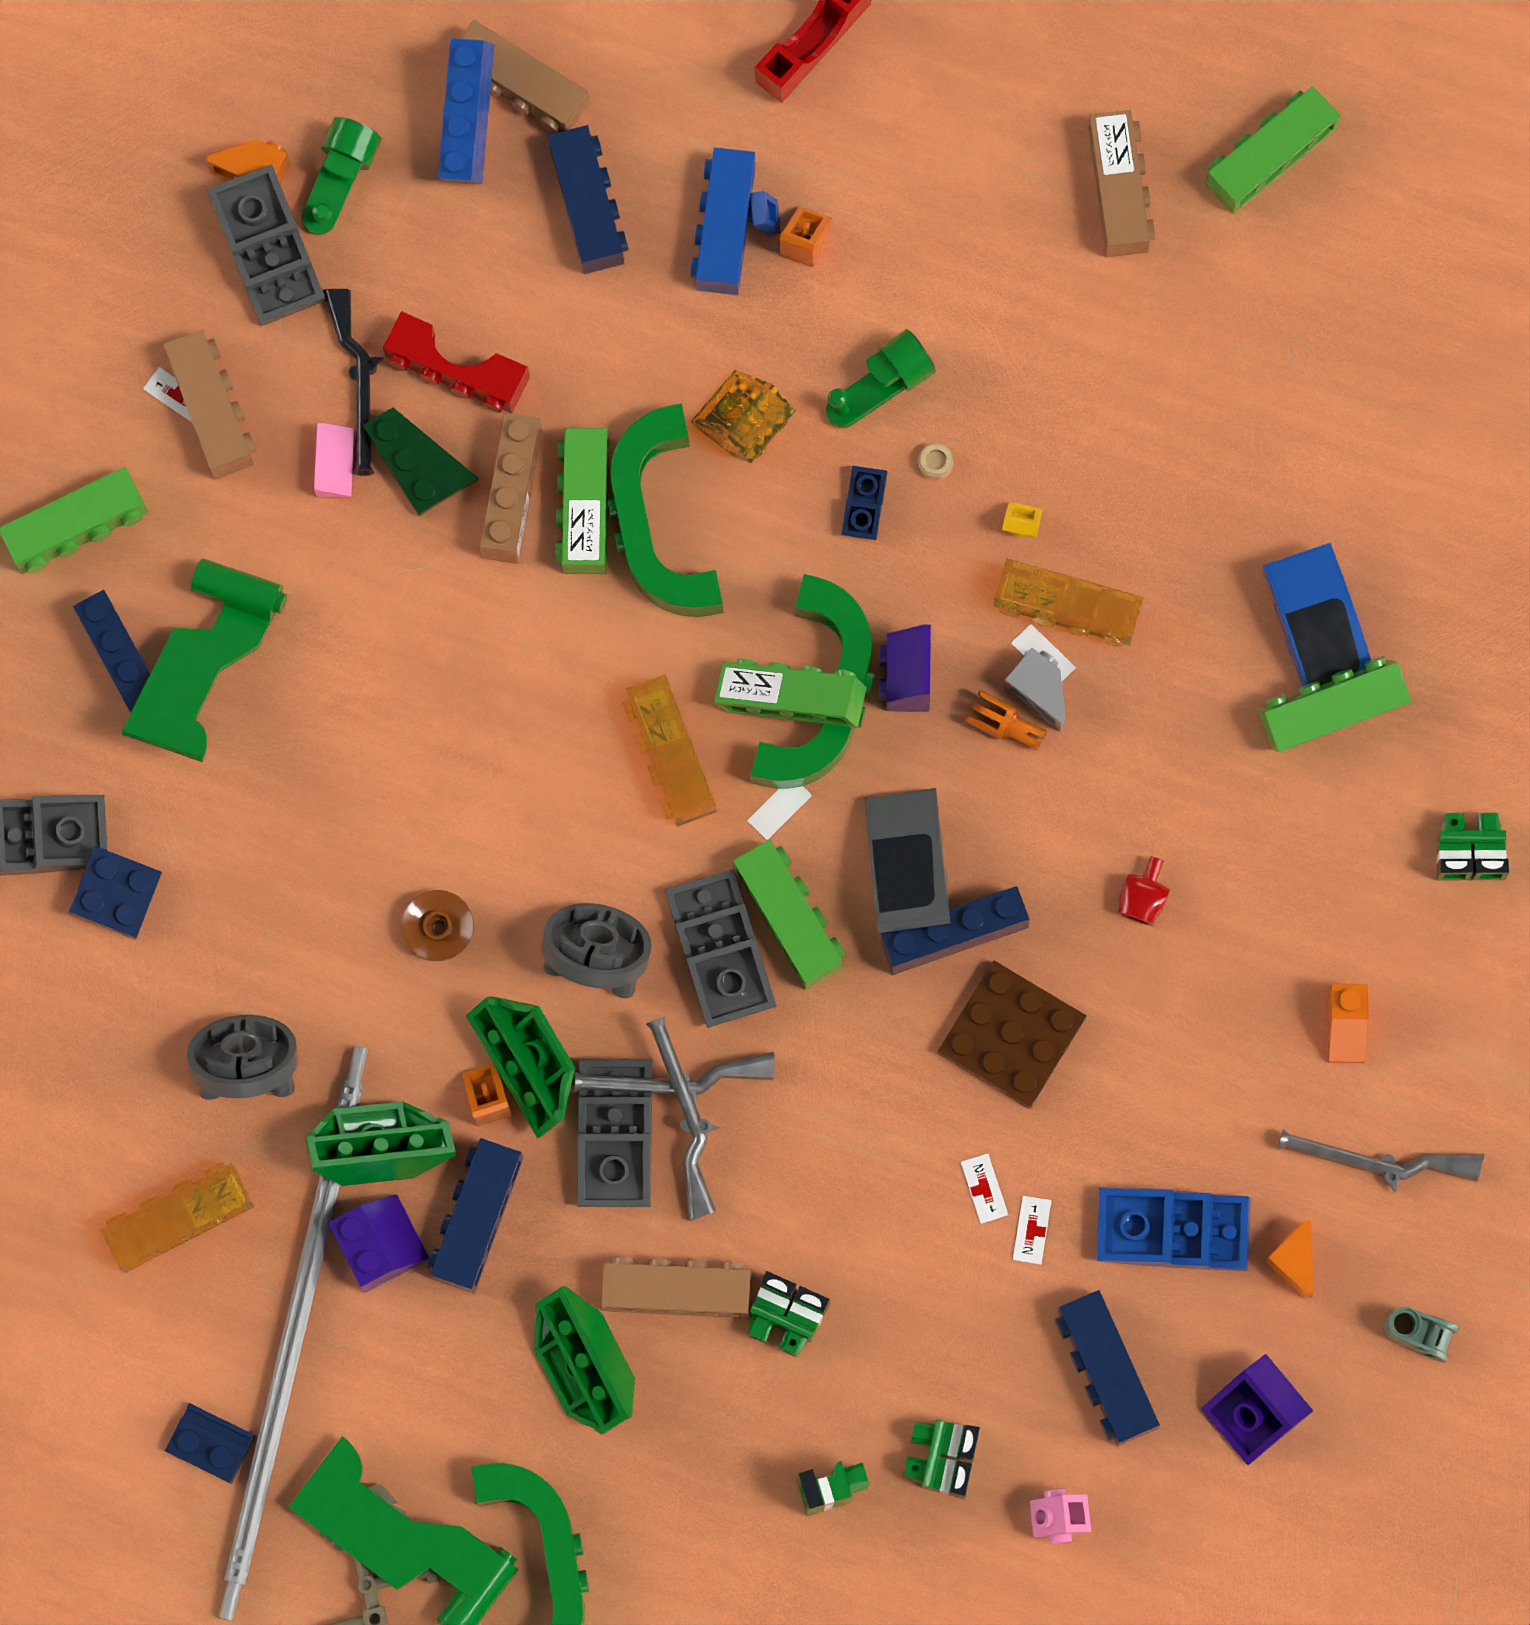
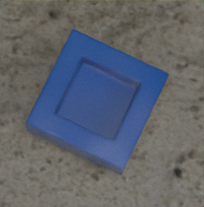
M764 190L751 193L752 206L749 207V218L752 225L767 236L781 233L778 200Z

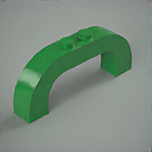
M682 403L662 407L645 414L635 421L623 434L614 451L611 464V483L614 497L608 498L607 501L611 519L618 518L621 531L614 532L618 553L625 552L630 574L643 595L656 606L673 614L688 617H704L724 613L716 570L692 575L678 574L667 569L658 560L652 544L641 489L643 471L654 457L667 451L690 447Z
M804 574L795 606L796 617L820 622L834 631L843 649L838 670H847L855 673L856 678L867 687L866 693L870 694L875 673L869 672L872 642L869 624L863 610L856 600L840 586L828 580ZM864 706L862 707L858 727L860 728L862 726L866 707ZM823 724L819 733L811 741L792 748L759 742L751 772V784L774 789H789L805 786L819 780L840 762L850 744L854 728Z
M506 1463L472 1466L476 1502L479 1507L505 1502L517 1503L532 1511L539 1521L553 1602V1617L550 1625H584L585 1604L583 1593L589 1592V1583L586 1570L579 1571L577 1556L584 1555L580 1533L573 1534L570 1516L557 1492L542 1477L520 1466Z

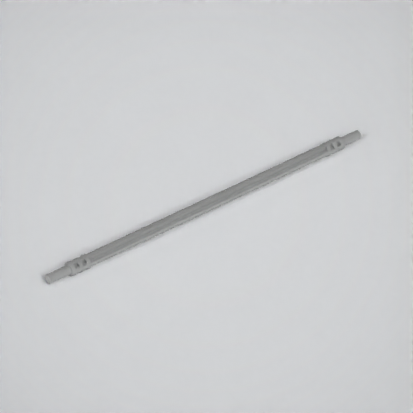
M354 1046L347 1079L342 1080L336 1108L359 1106L364 1086L361 1084V1079L368 1054L367 1048ZM321 1175L224 1577L227 1585L219 1618L233 1621L241 1586L246 1585L330 1229L328 1222L332 1220L340 1187L339 1184Z

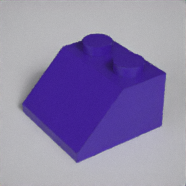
M923 624L887 633V645L880 644V666H887V679H880V700H887V711L929 712L931 625Z
M397 1194L361 1205L328 1222L360 1287L365 1293L429 1260V1256Z
M1264 1354L1244 1369L1201 1407V1410L1247 1465H1250L1313 1412V1409L1267 1354Z

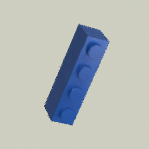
M450 38L438 172L439 179L450 182L482 184L494 44L489 42Z
M714 147L712 159L706 158L704 179L709 180L708 192H701L699 212L705 213L703 225L697 224L695 245L700 246L699 258H692L690 278L696 279L697 291L739 295L749 221V207L751 206V193L753 191L756 169L755 152Z

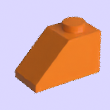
M257 139L209 154L206 159L210 173L228 181L272 164L281 184L291 166L287 153H285L286 150L282 146L272 141H267L265 144Z
M1332 983L1328 990V1063H1365L1368 1031V984Z

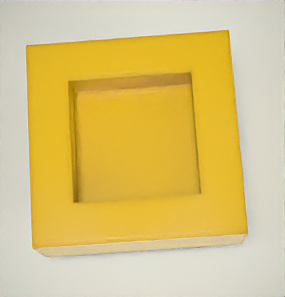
M1009 502L1002 530L1011 532L1018 537L1031 536L1037 538L1043 509Z

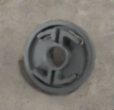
M593 903L570 905L552 914L546 922L541 944L542 953L546 960L543 968L547 974L563 976L572 982L588 987L612 988V992L621 998L633 996L636 980L647 969L652 947L648 932L634 917L619 909Z
M237 1015L223 1018L201 1029L192 1038L188 1046L187 1059L190 1076L194 1083L200 1087L199 1094L203 1099L213 1100L218 1097L248 1098L270 1091L277 1097H287L294 1092L295 1087L292 1075L298 1063L296 1039L292 1031L278 1020L260 1015Z

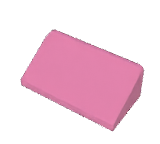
M317 423L314 477L316 497L352 498L355 429Z

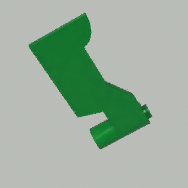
M204 558L199 561L193 574L191 591L224 602V606L212 630L173 628L122 729V735L200 762H203L206 755L207 736L204 727L196 719L218 674L259 648L275 614L282 613L287 601V594L283 593V585Z
M342 1436L288 1508L397 1591L427 1570L432 1569L458 1589L435 1620L442 1625H478L519 1571L514 1566L518 1559L501 1546L495 1552L461 1526L409 1520L359 1482L363 1474L361 1458L353 1445Z

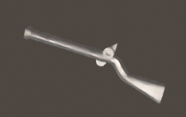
M664 1016L648 1022L646 1025L653 1033L685 1118L682 1119L680 1126L682 1130L691 1132L693 1137L683 1162L689 1221L716 1211L698 1161L706 1146L707 1133L720 1127L711 1124L707 1119L700 1118L665 1027Z
M774 1052L716 1064L697 1081L690 1080L689 1076L684 1073L695 1105L697 1095L706 1092L721 1078L772 1080L775 1055ZM575 1071L573 1075V1093L579 1090L676 1094L670 1079L580 1075Z
M1284 1129L1282 1130L1277 1150L1287 1148L1384 1175V1182L1391 1186L1394 1193H1396L1399 1180L1409 1179L1427 1168L1477 1182L1485 1155L1423 1154L1404 1165L1395 1164L1396 1160L1390 1154L1384 1155L1380 1160L1290 1135Z

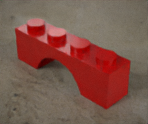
M819 0L805 23L789 39L781 43L777 42L755 66V83L780 103H783L871 5V0Z
M403 311L400 312L383 346L385 357L391 366L401 371H407L408 368L420 373V378L430 384L438 385L441 382L452 387L451 391L462 398L470 399L471 396L483 401L482 404L494 412L501 413L504 410L511 414L513 413L530 378L528 366L498 353H495L488 360L473 366L453 364L443 358L435 347L436 335L432 324Z

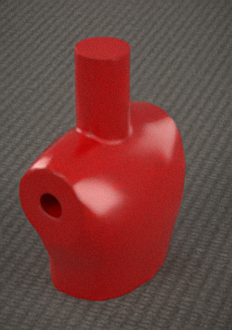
M1150 856L1143 876L1127 874L1119 897L1120 905L1117 912L1119 915L1144 925L1153 926L1156 918L1161 914L1170 889L1157 882L1164 863L1162 859Z

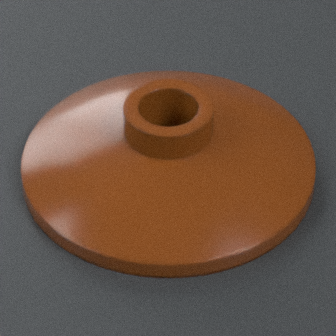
M432 890L420 894L410 902L403 914L401 927L403 938L413 953L429 961H445L459 955L467 947L473 934L474 922L469 907L459 896L444 890ZM443 923L445 925L444 932L441 934L433 933V925Z

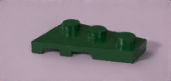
M394 407L363 425L364 430L418 516H421L479 480L475 474Z

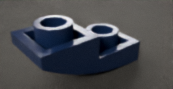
M852 466L841 535L877 540L888 471Z

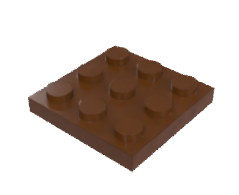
M993 960L938 1049L937 1054L1031 1109L1084 1023L1087 1015Z

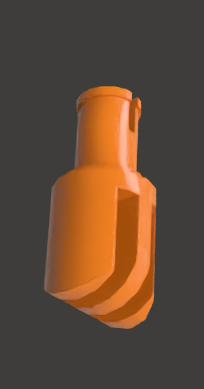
M979 690L978 697L1007 712L1003 717L973 702L970 709L999 723L1000 726L997 730L969 715H966L964 722L1000 740H1003V738L1007 739L1010 736L1037 751L1041 742L1028 735L1033 734L1043 740L1047 730L1041 729L1020 718L1017 712L1018 708Z

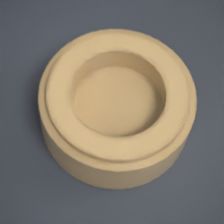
M932 443L925 446L918 457L920 472L930 480L946 478L953 469V454L948 447L940 443Z

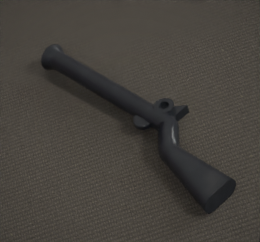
M325 289L323 293L338 342L342 348L356 359V366L351 367L349 370L350 378L356 380L357 467L353 473L358 476H369L374 474L371 467V439L364 430L363 425L370 421V375L377 371V365L384 357H369L367 351L351 337V290Z

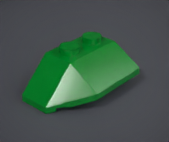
M493 996L486 997L468 1012L466 1017L537 1139L541 1138L564 1118L575 1067L539 1006Z
M405 1102L332 1109L305 1138L312 1172L341 1186L413 1179L454 1157L456 1153L448 1121L440 1117L437 1119L426 1111Z
M566 1286L560 1287L535 1303V1313L537 1316L534 1327V1352L566 1415L583 1425L595 1429L600 1434H605L630 1419L633 1413L635 1377L603 1314Z

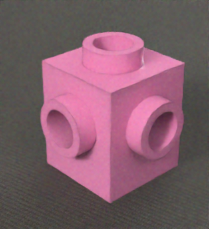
M1066 1489L1045 1491L1043 1499L1030 1501L1034 1538H1049L1050 1544H1062L1072 1542L1071 1535L1092 1532L1087 1494L1066 1495Z

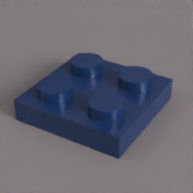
M94 846L68 914L135 940L162 872Z

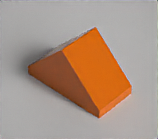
M799 206L781 233L780 256L813 267L832 217Z
M494 1063L462 1072L471 1111L477 1126L512 1116L500 1074Z
M1304 1220L1266 1261L1302 1298H1311L1314 1294L1311 1220Z

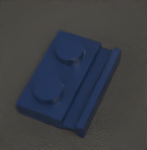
M189 1403L165 1451L232 1484L256 1436Z

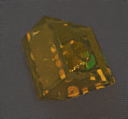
M734 370L690 422L732 456L752 464L756 458L764 453L766 446L775 435L786 427L788 420L796 410L773 384Z

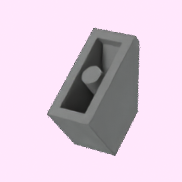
M1031 648L1005 679L1004 689L1058 731H1061L1065 726L1066 714L1061 673L1057 667L1058 662L1046 651L1042 650L1039 653L1034 648Z

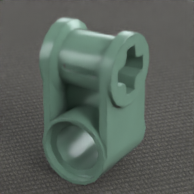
M1400 1307L1386 1317L1383 1326L1386 1336L1391 1341L1439 1362L1447 1361L1448 1356L1445 1353L1452 1335L1457 1333L1459 1329L1457 1325L1447 1320L1429 1316L1410 1307ZM1396 1316H1404L1410 1321L1411 1331L1409 1334L1404 1335L1397 1332L1394 1327Z

